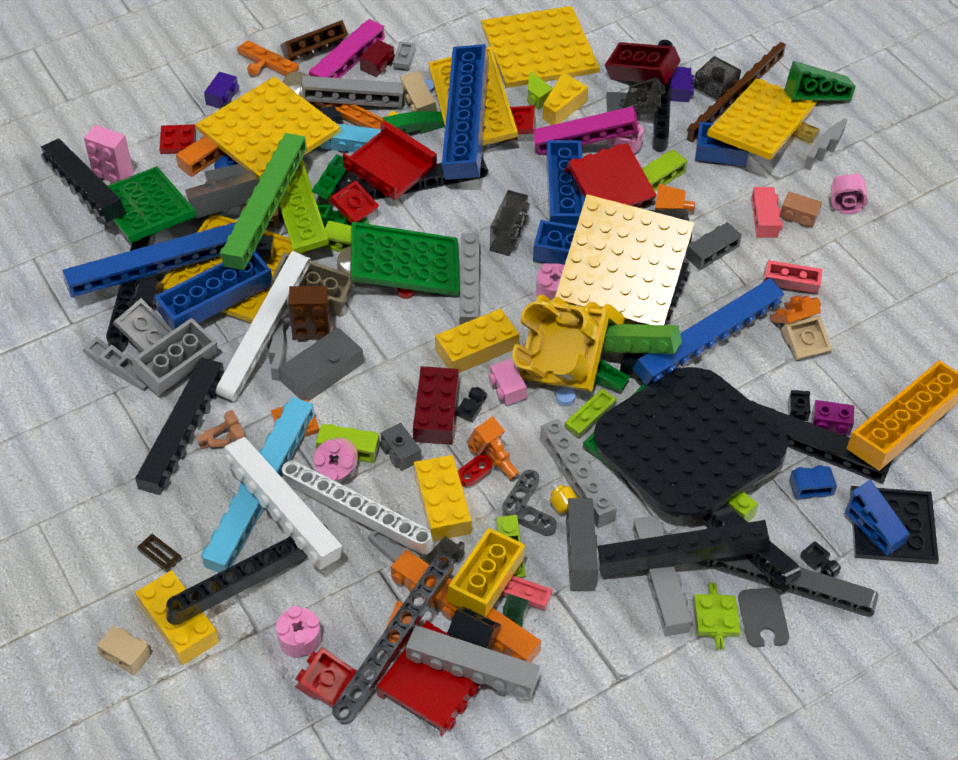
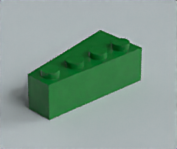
M793 61L784 91L791 100L851 101L856 86L848 76Z

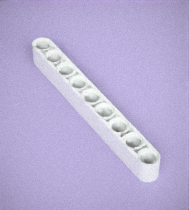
M295 251L290 253L216 388L217 395L233 402L238 398L288 306L289 286H299L311 262L309 257Z
M288 461L283 465L282 472L289 486L419 554H428L433 550V539L427 528L296 461Z

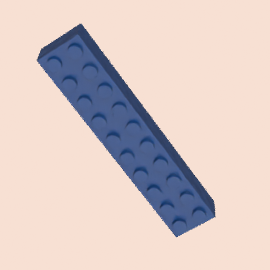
M486 44L453 47L441 164L445 180L480 177L489 61Z

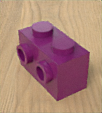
M815 400L811 423L839 435H850L854 425L855 405Z

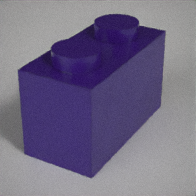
M676 68L671 76L670 101L689 102L690 96L694 94V86H691L694 84V75H691L692 68Z
M219 71L204 91L206 105L220 109L223 104H229L233 96L239 91L237 76Z

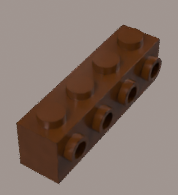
M343 20L288 40L280 44L284 57L294 61L301 58L300 55L306 53L307 56L314 53L316 48L320 47L323 50L330 47L329 43H341L344 41L343 38L348 36V32Z

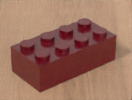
M619 42L605 63V67L610 78L613 80L666 85L681 60L675 46Z
M420 367L413 421V439L415 442L452 445L459 386V369Z

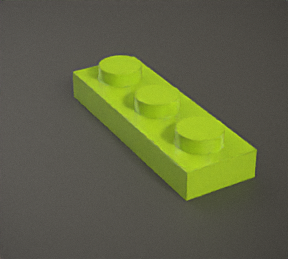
M602 388L565 422L564 427L577 437H581L603 414L616 404L617 398Z

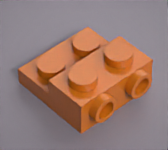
M801 295L793 296L790 298V301L784 303L785 308L777 309L775 314L770 315L771 322L792 323L821 313L820 300L818 297L810 298L809 295L803 297Z

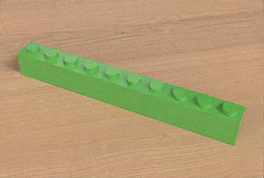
M285 133L282 140L279 141L276 151L272 154L271 161L266 165L264 174H261L258 185L254 187L251 198H248L245 209L241 211L238 222L234 224V230L228 236L226 245L220 251V258H222L224 267L245 270L307 151L305 136Z

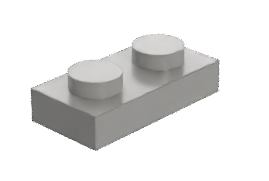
M399 42L393 61V68L409 70L416 48L415 43Z

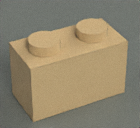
M112 626L97 644L100 656L134 676L151 656L148 644L143 639H135L127 630L123 628L118 629L115 626Z

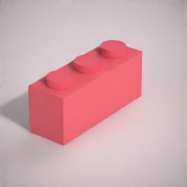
M753 187L751 203L757 238H778L779 230H782L783 222L779 219L781 210L780 207H777L779 197L778 194H775L774 187Z
M768 260L764 268L763 282L771 278L779 288L816 294L821 286L823 269Z

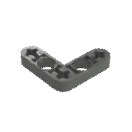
M526 470L502 505V514L504 516L517 515L518 524L543 536H551L556 532L557 522L555 518L526 505L539 485V474L535 470ZM533 478L534 480H530L528 486H526L527 479ZM523 491L526 493V496L520 498L515 493ZM515 502V510L512 509L511 511H508V509L512 508ZM532 514L535 519L527 521L524 519V516Z

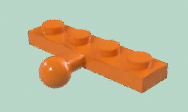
M249 40L237 47L239 54L257 62L251 63L247 67V71L251 76L258 75L260 68L263 66L285 76L299 70V64Z

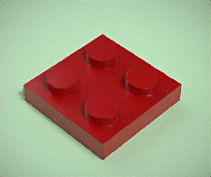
M195 124L161 125L160 154H177L193 144L196 136Z
M356 180L330 198V202L351 224L352 222H360L379 207L378 203Z

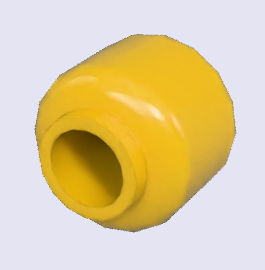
M560 485L550 493L549 502L559 515H564L567 512L568 498L579 497L570 486Z

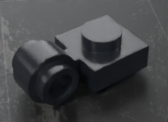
M472 387L470 389L468 397L471 400L468 398L463 399L456 410L457 417L471 423L474 422L482 409V405L479 403H484L487 397L485 390L479 387Z
M816 541L801 552L800 557L815 570L821 566V574L835 577L840 573V564L836 560H829L830 553Z

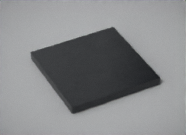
M859 486L850 487V496L852 494V491L858 488ZM877 488L905 526L909 536L905 545L886 556L852 521L854 558L938 564L939 556L932 492Z

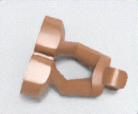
M233 409L225 412V421L197 436L201 449H206L209 446L210 448L224 447L230 444L232 438L235 442L245 437ZM226 428L229 429L225 440L213 438Z

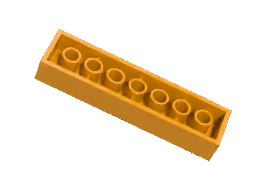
M940 360L937 361L855 429L851 434L846 449L880 471L958 403V371Z

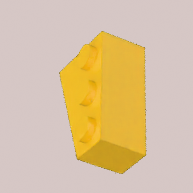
M562 72L543 104L542 119L551 125L561 123L587 102L588 87Z

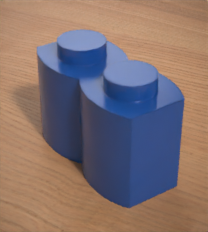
M818 465L812 469L798 467L792 470L789 478L796 499L832 496L837 488L831 467Z

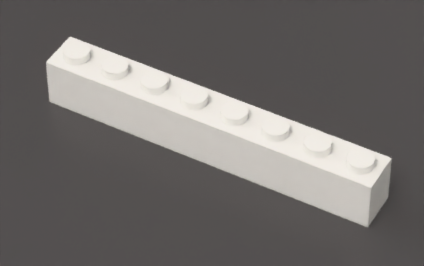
M246 437L224 446L223 461L225 465L235 472L239 480L243 481L248 491L257 497L260 505L270 512L274 521H278L283 527L284 532L295 541L297 547L307 554L312 564L322 569L340 559L342 545Z

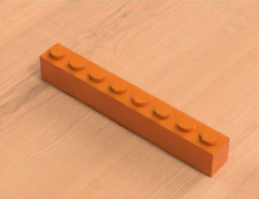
M406 549L391 565V577L395 583L404 585L411 593L429 564ZM450 578L430 607L437 608L446 618L453 619L455 611L459 607L446 601L448 585L452 581ZM429 579L426 586L429 588L434 587L437 584V580ZM493 607L491 608L486 617L501 624L492 648L496 652L531 663L541 651L542 641Z

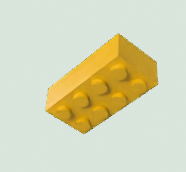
M501 308L435 335L436 352L447 368L459 369V373L513 351L514 345L519 344V333Z
M448 455L414 462V477L427 527L433 541L471 534V517L454 456Z
M488 527L448 585L446 601L459 608L465 606L486 617L522 563L526 545Z
M171 570L135 591L138 605L183 666L217 645L219 639L217 630L203 612L178 625L170 624L167 621L166 607L168 599L186 590Z

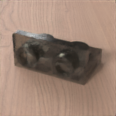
M444 536L423 561L430 565L438 554L445 553L451 557L453 564L460 562L465 555V543L460 541L456 544ZM440 562L438 568L441 570L446 569L449 566V562Z

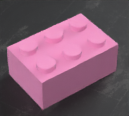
M95 124L84 137L91 170L99 178L111 183L130 177L134 172L126 136Z

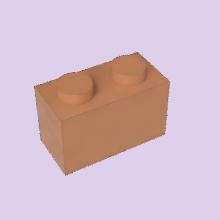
M789 191L783 202L780 218L813 228L819 216L822 202Z

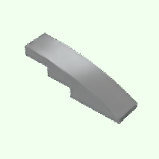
M844 118L833 125L818 139L807 156L805 169L811 170L816 160L823 161L827 151L835 152L844 133L847 119Z
M282 318L267 343L269 361L272 364V380L280 381L279 367L284 364L285 356Z
M97 336L84 348L83 352L116 376L141 390L147 387L132 371L133 357L128 353L124 355L113 345L108 346Z

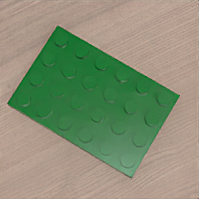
M157 166L107 185L121 199L125 211L124 215L113 219V222L130 243L139 241L148 235H154L163 229L171 228L183 221H189L197 216L196 210Z
M352 222L350 281L458 296L460 293L458 238Z

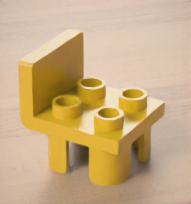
M538 295L536 301L529 303L522 311L520 322L529 329L525 347L515 344L513 348L512 358L514 363L520 368V376L524 381L592 392L607 325L624 324L625 316L611 304H605L602 309L595 302H589L585 307L569 305L560 297H554L550 300L545 295Z

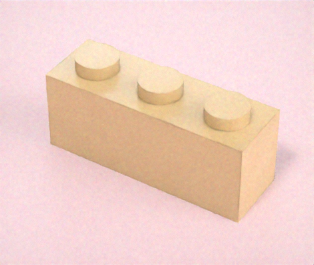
M419 70L400 76L403 93H405L407 104H411L412 112L437 111L436 102Z

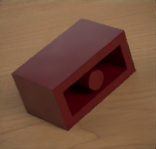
M377 40L360 57V70L377 77L394 61V46Z

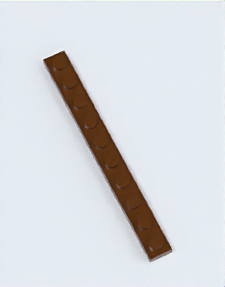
M780 42L773 46L767 55L765 54L758 63H755L753 68L747 71L740 80L738 79L732 88H728L726 93L719 97L715 104L709 106L703 115L701 114L694 123H691L687 129V140L693 143L697 139L699 122L714 123L755 79H760L782 59L786 44Z

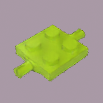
M711 582L708 584L709 594H694L693 596L697 636L715 638L716 650H719V648L723 650L725 649L723 638L739 637L741 633L736 596L718 594L717 584Z

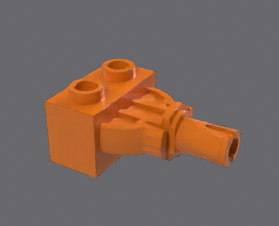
M492 416L473 430L466 443L473 454L488 456L494 463L493 466L500 467L509 480H512L519 474V471L510 462V454L504 450L503 444L500 441L505 430Z

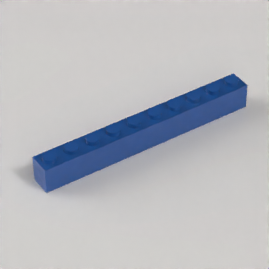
M236 222L63 269L65 285L72 298L218 257L222 247L227 243L228 236L234 230Z
M769 278L680 333L682 343L674 354L647 353L637 360L632 369L646 386L652 382L657 383L664 377L663 375L671 374L679 365L685 366L691 360L690 358L699 357L706 348L712 349L718 343L717 341H724L731 335L730 333L740 331L744 324L750 325L756 320L757 316L762 317L770 308H777L782 303L780 300L785 294Z

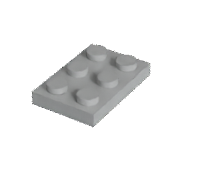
M142 298L113 322L141 352L173 331Z

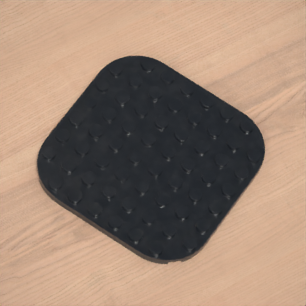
M696 367L677 368L671 374L664 375L657 383H651L603 414L594 429L595 447L603 459L660 510L676 517L685 515L691 516V518H698L716 511L778 468L786 457L788 447L787 435L779 423L721 376L709 369Z

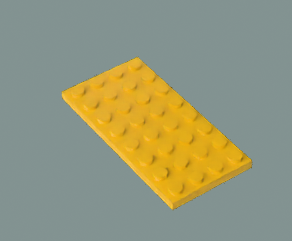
M491 46L486 47L489 61L482 146L519 137ZM452 56L428 62L444 124L446 123Z
M755 79L708 129L707 136L771 160L812 112L817 101L791 100L781 86L772 85L763 79Z

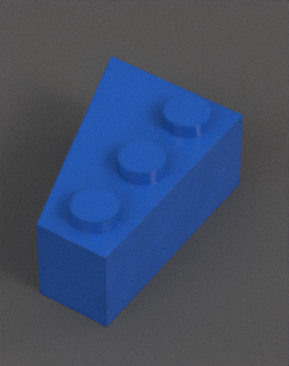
M870 479L852 491L845 514L886 556L905 545L909 532Z

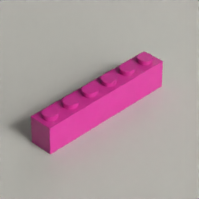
M368 19L325 58L321 59L317 65L312 67L309 71V76L341 78L360 61V57L377 40L383 41L385 39L384 26Z
M631 106L534 129V144L538 154L543 155L546 154L547 140H581L582 146L639 133L637 115L634 107Z

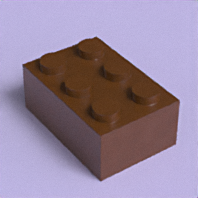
M289 286L288 306L292 339L320 340L328 335L331 330L328 286Z

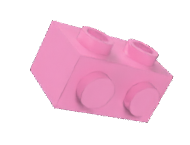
M511 358L490 366L489 381L491 385L496 386L499 400L502 399L505 405H509L527 398V387Z

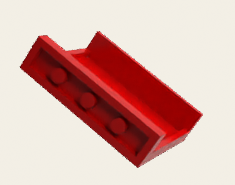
M384 121L380 124L381 132L351 156L343 153V166L346 170L356 174L360 179L368 182L372 187L383 192L387 197L396 200L437 166V153L392 124Z
M628 143L623 145L617 144L608 150L602 149L593 155L591 153L587 154L581 159H572L564 170L565 173L571 171L585 198L588 194L640 208L651 204L657 196Z
M428 621L422 626L423 628L453 637ZM405 648L376 687L378 697L385 700L388 696L438 727L440 735L443 736L447 730L450 731L454 727L456 717L459 713L463 714L465 712L471 696L475 697L478 694L481 686L469 678L457 677L448 671L436 670L430 667V665L412 662L409 658H406Z

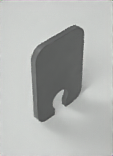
M774 588L742 590L738 595V602L748 644L752 647H764V639L761 637L760 632L765 629L774 633L775 646L787 644L789 641V631L779 591Z

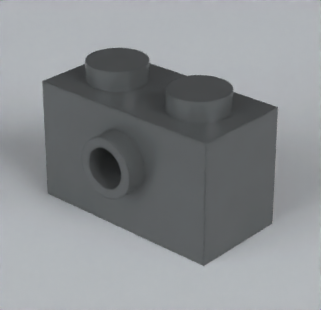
M402 423L380 432L381 441L379 444L384 452L387 451L394 466L397 465L400 471L413 466L414 462L422 460L420 447Z

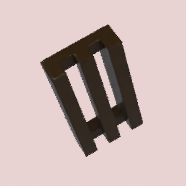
M154 534L149 535L137 546L139 552L166 573L170 571L171 567L174 568L177 561L180 562L182 560L180 554ZM149 542H154L156 545H158L161 549H163L173 558L170 559L168 556L162 553V551H160L158 548H156Z

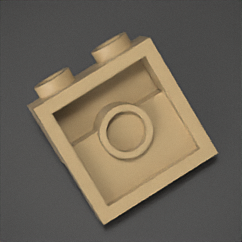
M812 315L792 323H785L781 328L787 346H791L795 360L828 353L832 350L820 315L814 317Z

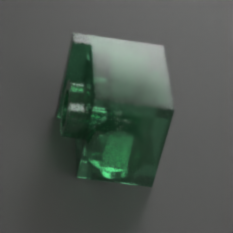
M508 594L503 607V615L523 627L528 614L529 600Z

